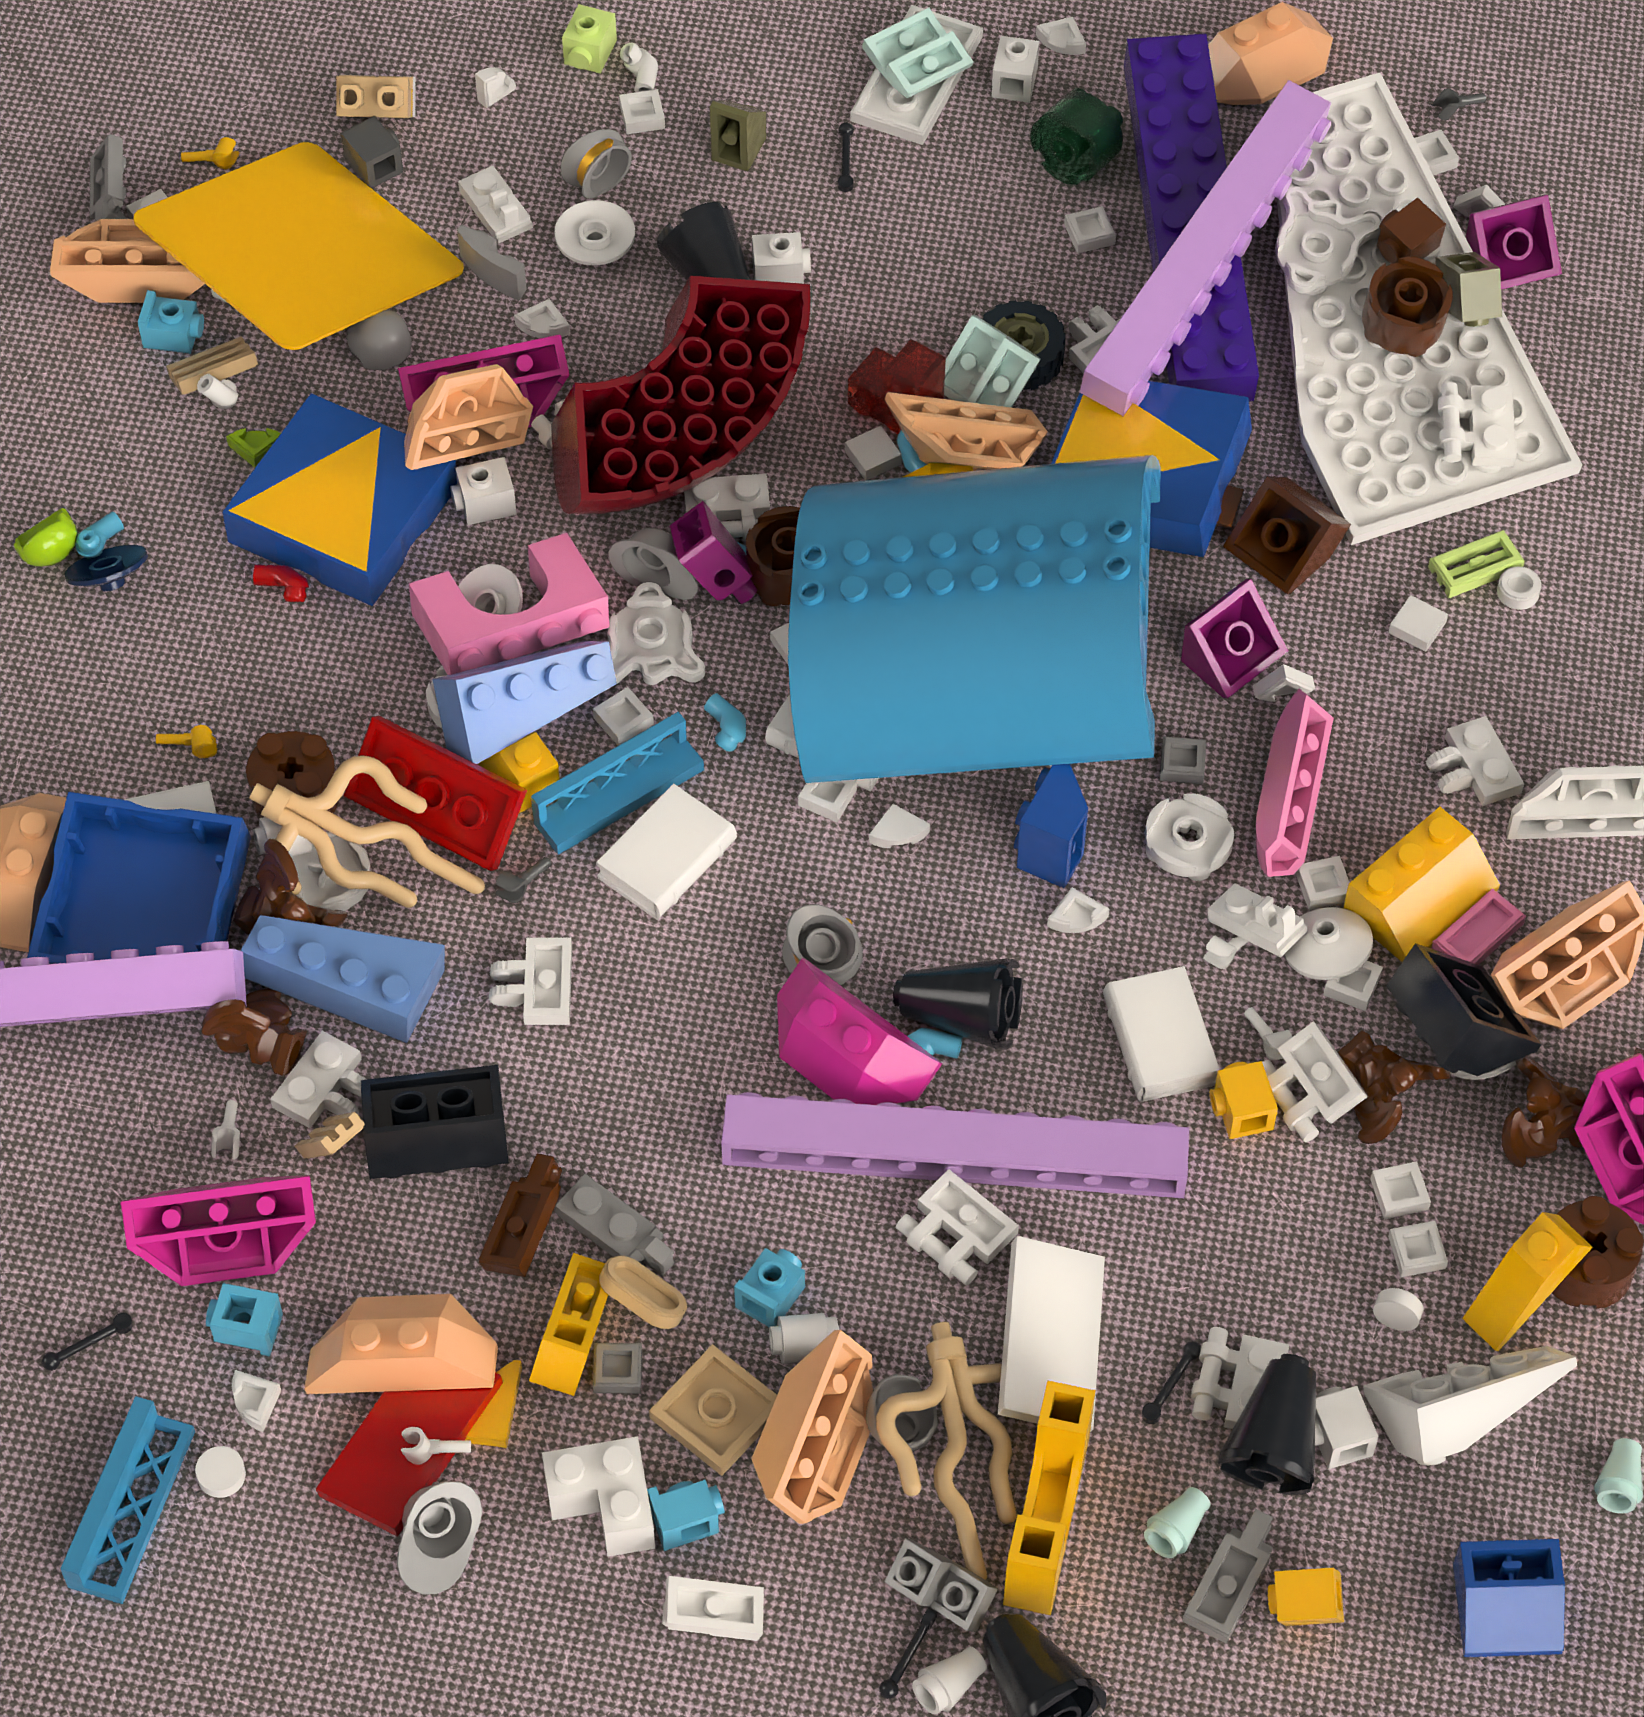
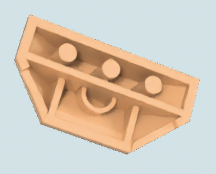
M1284 2L1276 4L1217 33L1208 44L1217 102L1229 105L1263 104L1277 97L1288 80L1301 85L1324 74L1332 46V36L1310 13Z
M100 219L77 229L67 237L63 235L54 239L50 266L51 277L98 303H144L147 290L155 291L156 297L184 300L205 285L204 282L134 224L133 219Z
M497 364L442 375L413 403L408 417V427L404 440L405 466L414 470L524 444L533 405L522 395L518 386L504 368Z
M887 392L884 399L906 439L917 453L919 459L925 464L942 463L973 466V471L978 468L1001 469L1023 467L1044 441L1048 433L1034 412L1028 409Z
M37 793L0 806L1 948L29 952L41 899L52 877L54 847L66 797Z
M1630 880L1619 883L1569 906L1501 954L1491 973V977L1507 1005L1521 1017L1557 1029H1564L1631 981L1643 942L1644 905Z
M452 1294L358 1297L310 1349L304 1389L306 1394L493 1388L498 1346L496 1341Z
M834 1330L785 1375L752 1456V1462L766 1499L799 1524L808 1523L814 1518L842 1506L870 1434L865 1417L867 1402L873 1393L869 1370L872 1369V1354L842 1330Z

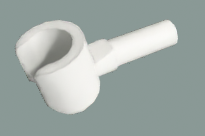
M1215 935L1206 945L1208 952L1204 955L1203 959L1217 968L1226 969L1232 962L1236 952L1249 941L1237 936L1226 942Z
M1253 1007L1248 1008L1244 1015L1260 1033L1266 1057L1269 1060L1283 1059L1277 1048L1292 1038L1291 1032L1285 1030L1273 1033L1270 1026L1264 1022Z
M234 1100L227 1101L223 1123L212 1131L211 1155L213 1158H216L217 1151L222 1149L231 1150L233 1160L239 1156L240 1131L235 1128L238 1103Z
M418 1427L406 1428L401 1434L406 1442L418 1444L413 1448L401 1449L407 1460L413 1464L420 1465L425 1463L432 1454L471 1453V1440L428 1439L422 1429Z

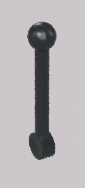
M844 122L838 129L839 134L842 136V176L838 178V189L842 192H849L854 186L853 178L850 176V136L853 135L854 128L851 123Z
M119 1313L114 1317L111 1325L58 1353H46L42 1357V1366L49 1371L56 1370L61 1361L116 1332L120 1334L128 1333L133 1327L131 1316L127 1313Z
M1190 1341L1185 1344L1183 1348L1184 1356L1153 1403H1148L1143 1407L1142 1419L1146 1423L1155 1424L1160 1420V1408L1190 1362L1199 1358L1201 1345L1198 1342Z
M931 1608L926 1610L920 1626L892 1675L880 1684L879 1692L884 1698L891 1699L898 1694L899 1687L897 1684L927 1631L933 1626L938 1615L937 1611Z

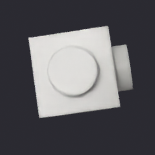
M1007 36L1000 37L993 67V98L1030 103L1038 69L1039 41Z
M800 232L752 235L754 280L804 284V273H811L810 248L802 249Z
M505 457L455 468L457 485L450 486L455 510L463 509L467 525L517 515L514 487Z
M1358 1386L1344 1390L1341 1387H1332L1320 1392L1316 1396L1315 1446H1319L1327 1468L1332 1469L1372 1457L1379 1436Z

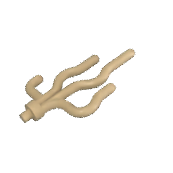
M365 755L353 756L342 762L334 772L325 790L315 797L306 798L279 784L272 791L259 783L256 784L249 799L264 806L260 815L282 826L275 840L279 841L288 852L298 835L310 841L317 850L319 862L326 876L337 885L348 889H371L407 908H411L417 903V895L413 891L383 875L372 871H350L341 866L332 841L328 834L320 827L346 841L359 845L373 844L385 839L399 840L406 846L413 859L431 872L472 894H480L485 889V883L481 878L430 851L419 833L408 825L389 821L380 822L368 827H359L327 811L342 797L350 780L358 773H366L373 777L383 794L395 803L417 814L423 813L426 810V800L401 786L389 768L378 759ZM298 881L295 890L292 891L294 895H298L301 892L302 886L300 881Z
M940 1322L931 1326L934 1341L926 1346L929 1364L932 1368L933 1379L931 1385L923 1391L900 1393L889 1397L881 1404L877 1413L876 1430L881 1443L895 1459L904 1493L908 1496H916L921 1491L917 1463L910 1446L898 1433L895 1419L900 1413L922 1411L940 1403L948 1443L939 1456L933 1471L934 1487L940 1501L954 1518L966 1569L986 1580L987 1571L974 1517L969 1504L955 1488L953 1472L962 1459L967 1446L963 1412L974 1425L990 1437L993 1445V1453L988 1471L998 1518L1003 1524L1007 1525L1016 1520L1017 1511L1008 1478V1469L1013 1454L1011 1439L1001 1421L978 1402L973 1385L1000 1382L1002 1364L968 1366L962 1337L952 1336L949 1322Z

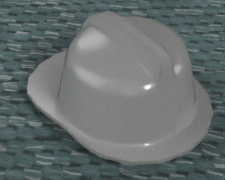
M643 528L636 531L629 539L615 542L609 550V561L613 569L623 579L635 586L646 582L656 583L661 587L665 595L681 600L693 599L698 592V583L695 577L678 560L672 536L663 530Z
M460 1481L433 1482L432 1485L418 1490L406 1503L402 1517L404 1530L398 1547L397 1567L400 1578L409 1589L422 1595L438 1594L449 1589L461 1577L468 1563L482 1516L480 1498L472 1487Z

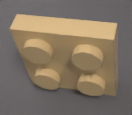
M712 1344L649 1410V1416L653 1422L723 1476L762 1434L777 1394Z

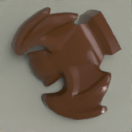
M268 839L264 844V850L267 854L264 856L256 874L260 890L256 886L248 887L234 915L233 921L248 936L260 915L325 926L342 925L348 916V912L342 910L333 911L327 908L307 905L305 901L292 893L299 881L295 864L287 849L279 841Z
M267 988L247 994L246 1004L244 1001L237 999L225 1000L214 1004L205 1014L201 1032L205 1036L215 1034L214 1038L219 1049L229 1054H242L249 1050L252 1063L263 1065L270 1062L275 1074L285 1076L298 1063L307 1030L300 1028L289 1030L287 1024L292 1016L290 1008L280 1000V992Z
M1363 1030L1337 1052L1368 1096L1354 1107L1357 1120L1362 1128L1358 1132V1139L1365 1144L1382 1141L1399 1123L1403 1113L1401 1101H1392L1393 1096H1398L1400 1093L1409 1090L1418 1080H1444L1451 1078L1450 1072L1440 1065L1408 1060L1397 1055L1387 1046L1375 1045L1370 1035Z
M1530 1056L1516 1060L1515 1062L1519 1070L1530 1080L1526 1088V1107L1533 1114L1527 1121L1522 1110L1517 1107L1508 1114L1504 1121L1502 1148L1510 1163L1515 1167L1522 1168L1526 1164V1159L1547 1156L1557 1150L1558 1139L1568 1138L1570 1145L1578 1149L1582 1147L1574 1126L1586 1100V1094L1578 1088L1568 1087L1558 1082Z

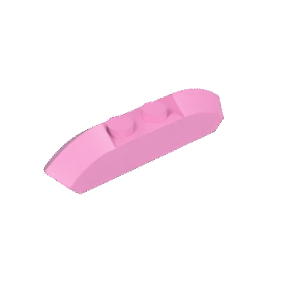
M1298 689L1290 699L1276 725L1256 815V853L1260 867L1267 877L1294 875L1305 862L1334 719L1301 689Z

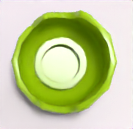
M61 508L19 535L15 539L13 546L20 558L27 564L37 567L52 566L64 560L76 545L78 532L66 509Z

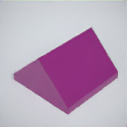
M1547 194L1470 213L1465 238L1473 252L1478 253L1500 268L1501 290L1562 274L1549 196Z
M1245 579L1185 625L1180 661L1222 698H1229L1289 650L1252 579Z

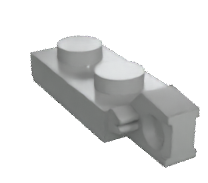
M112 134L104 139L90 157V218L95 219V221L100 219H127L120 211L126 196V188L123 186V172L126 166V157L123 156V138Z
M584 1174L555 1205V1213L613 1257L627 1256L637 1260L639 1263L643 1262L662 1277L675 1263L673 1261L674 1251L661 1241L664 1238L663 1233L656 1228V1225L587 1174Z
M1255 1509L1244 1532L1235 1528L1231 1530L1230 1534L1226 1532L1184 1612L1182 1622L1227 1644L1270 1561L1273 1547L1264 1543L1272 1527L1270 1525L1273 1520L1272 1516Z

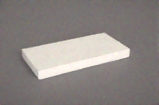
M911 5L903 20L925 9ZM933 12L945 32L953 31L969 56L972 57L983 38V27ZM875 68L850 112V121L923 145L964 70L906 98Z
M1017 1236L1011 1242L998 1415L1038 1424L1047 1380L1096 1390L1104 1256ZM1095 1399L1090 1432L1094 1427Z

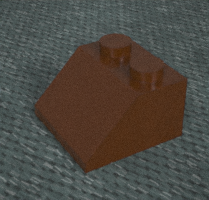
M1267 476L1223 547L1284 593L1291 594L1329 560L1351 526V523L1288 477Z

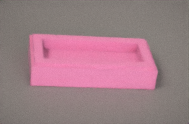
M1492 888L1435 939L1431 949L1479 965L1524 924L1526 915Z

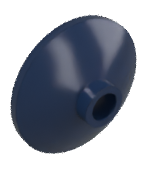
M122 545L107 548L95 558L83 557L68 567L64 576L66 582L70 585L84 587L100 586L101 591H112L126 583L124 577L136 571L147 560L148 554L146 548L140 545Z

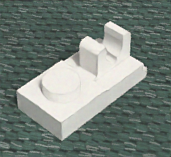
M493 165L458 181L459 192L492 237L497 239L498 244L533 228L530 215Z
M1236 883L1208 908L1209 922L1280 958L1307 933V925L1304 924L1303 918L1295 915V911L1291 906L1287 905L1283 909L1273 904L1272 897L1266 896L1264 898Z
M668 1576L666 1579V1598L663 1604L662 1624L668 1626L669 1630L758 1641L763 1635L764 1587Z

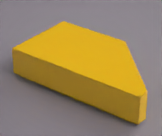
M513 1360L495 1372L501 1375L503 1384L467 1434L465 1440H471V1444L507 1448L522 1372L520 1360Z

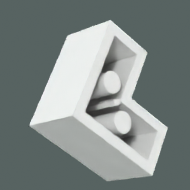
M638 1436L542 1452L552 1520L600 1512L607 1557L655 1549L654 1526Z

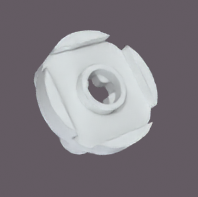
M1194 793L1183 794V799H1175L1169 802V797L1159 802L1150 812L1146 823L1145 841L1147 857L1171 874L1189 877L1194 881L1207 879L1211 872L1219 869L1227 861L1232 851L1234 829L1228 821V813L1215 800ZM1190 829L1197 831L1196 838L1198 840L1193 842L1185 841L1178 833H1187Z

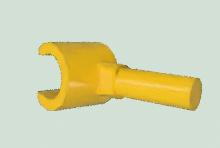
M223 137L220 139L215 150L182 152L181 160L182 162H213L217 167L226 170L234 165L240 152L233 151L236 145L234 139Z
M200 724L193 727L191 733L156 734V744L192 745V754L198 758H210L217 753L216 738L212 736L211 729L206 725Z

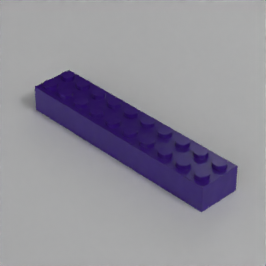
M1207 34L1127 39L1123 68L1153 272L1227 168ZM1235 255L1230 262L1232 264L1231 271L1223 285L1219 287L1215 284L1209 292L1212 296L1205 311L1201 316L1194 314L1189 321L1191 328L1182 344L1179 346L1174 343L1168 351L1171 355L1166 367L1168 381L1171 385L1245 396L1251 402L1255 399L1259 371L1241 257Z

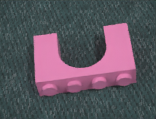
M568 533L528 545L530 577L543 598L536 605L522 612L492 614L475 608L466 600L449 571L409 583L412 616L447 675L518 658L609 628L608 596Z

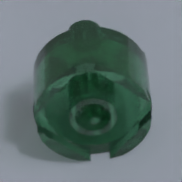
M1075 88L1070 93L1064 95L1033 124L1030 132L1031 146L1034 153L1039 149L1045 159L1041 165L1057 180L1069 185H1078L1081 181L1088 182L1120 153L1123 145L1121 130L1123 117L1115 107L1107 106L1100 99L1081 88Z

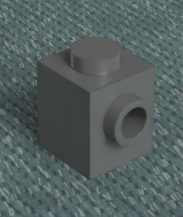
M376 116L362 123L355 124L341 133L345 161L370 188L403 173L399 140L395 132L390 127L385 128Z

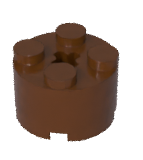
M1417 257L1398 258V262L1387 266L1385 263L1380 266L1373 274L1362 310V322L1366 339L1390 352L1408 354L1414 357L1425 354L1427 349L1433 346L1440 338L1452 304L1453 291L1451 285L1448 286L1444 280L1443 272L1435 264Z
M783 506L764 512L758 517V522L752 529H749L746 535V559L752 574L750 579L756 586V593L760 596L762 602L771 607L790 605L799 507Z
M287 731L277 734L266 733L262 735L257 741V746L251 752L246 765L250 795L256 784L259 783L272 791L279 784L306 798L315 797L325 790L336 771L332 752L327 746L325 739L320 735L300 731ZM252 800L257 815H260L264 806ZM339 800L332 808L328 809L327 811L334 813L338 806Z
M1589 1196L1582 1201L1574 1202L1564 1207L1557 1213L1593 1248L1555 1288L1552 1294L1570 1306L1580 1308L1582 1304L1596 1306L1595 1309L1615 1304L1629 1290L1642 1256L1644 1238L1636 1223L1626 1212L1608 1203L1602 1197Z

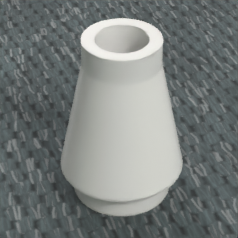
M969 1646L958 1654L921 1669L918 1672V1678L912 1683L914 1694L928 1712L935 1715L941 1711L949 1712L975 1680L987 1670V1665L979 1651Z

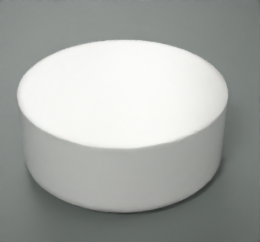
M1519 566L1511 567L1505 570L1499 578L1497 586L1498 598L1509 608L1517 610L1528 609L1535 605L1539 599L1541 580L1531 569Z
M1389 1288L1382 1290L1378 1294L1373 1313L1379 1322L1389 1328L1399 1331H1411L1418 1327L1424 1307L1414 1294L1399 1288Z
M217 1446L210 1448L199 1457L196 1463L195 1473L199 1486L206 1494L212 1497H228L236 1493L245 1481L246 1471L240 1454L230 1447Z

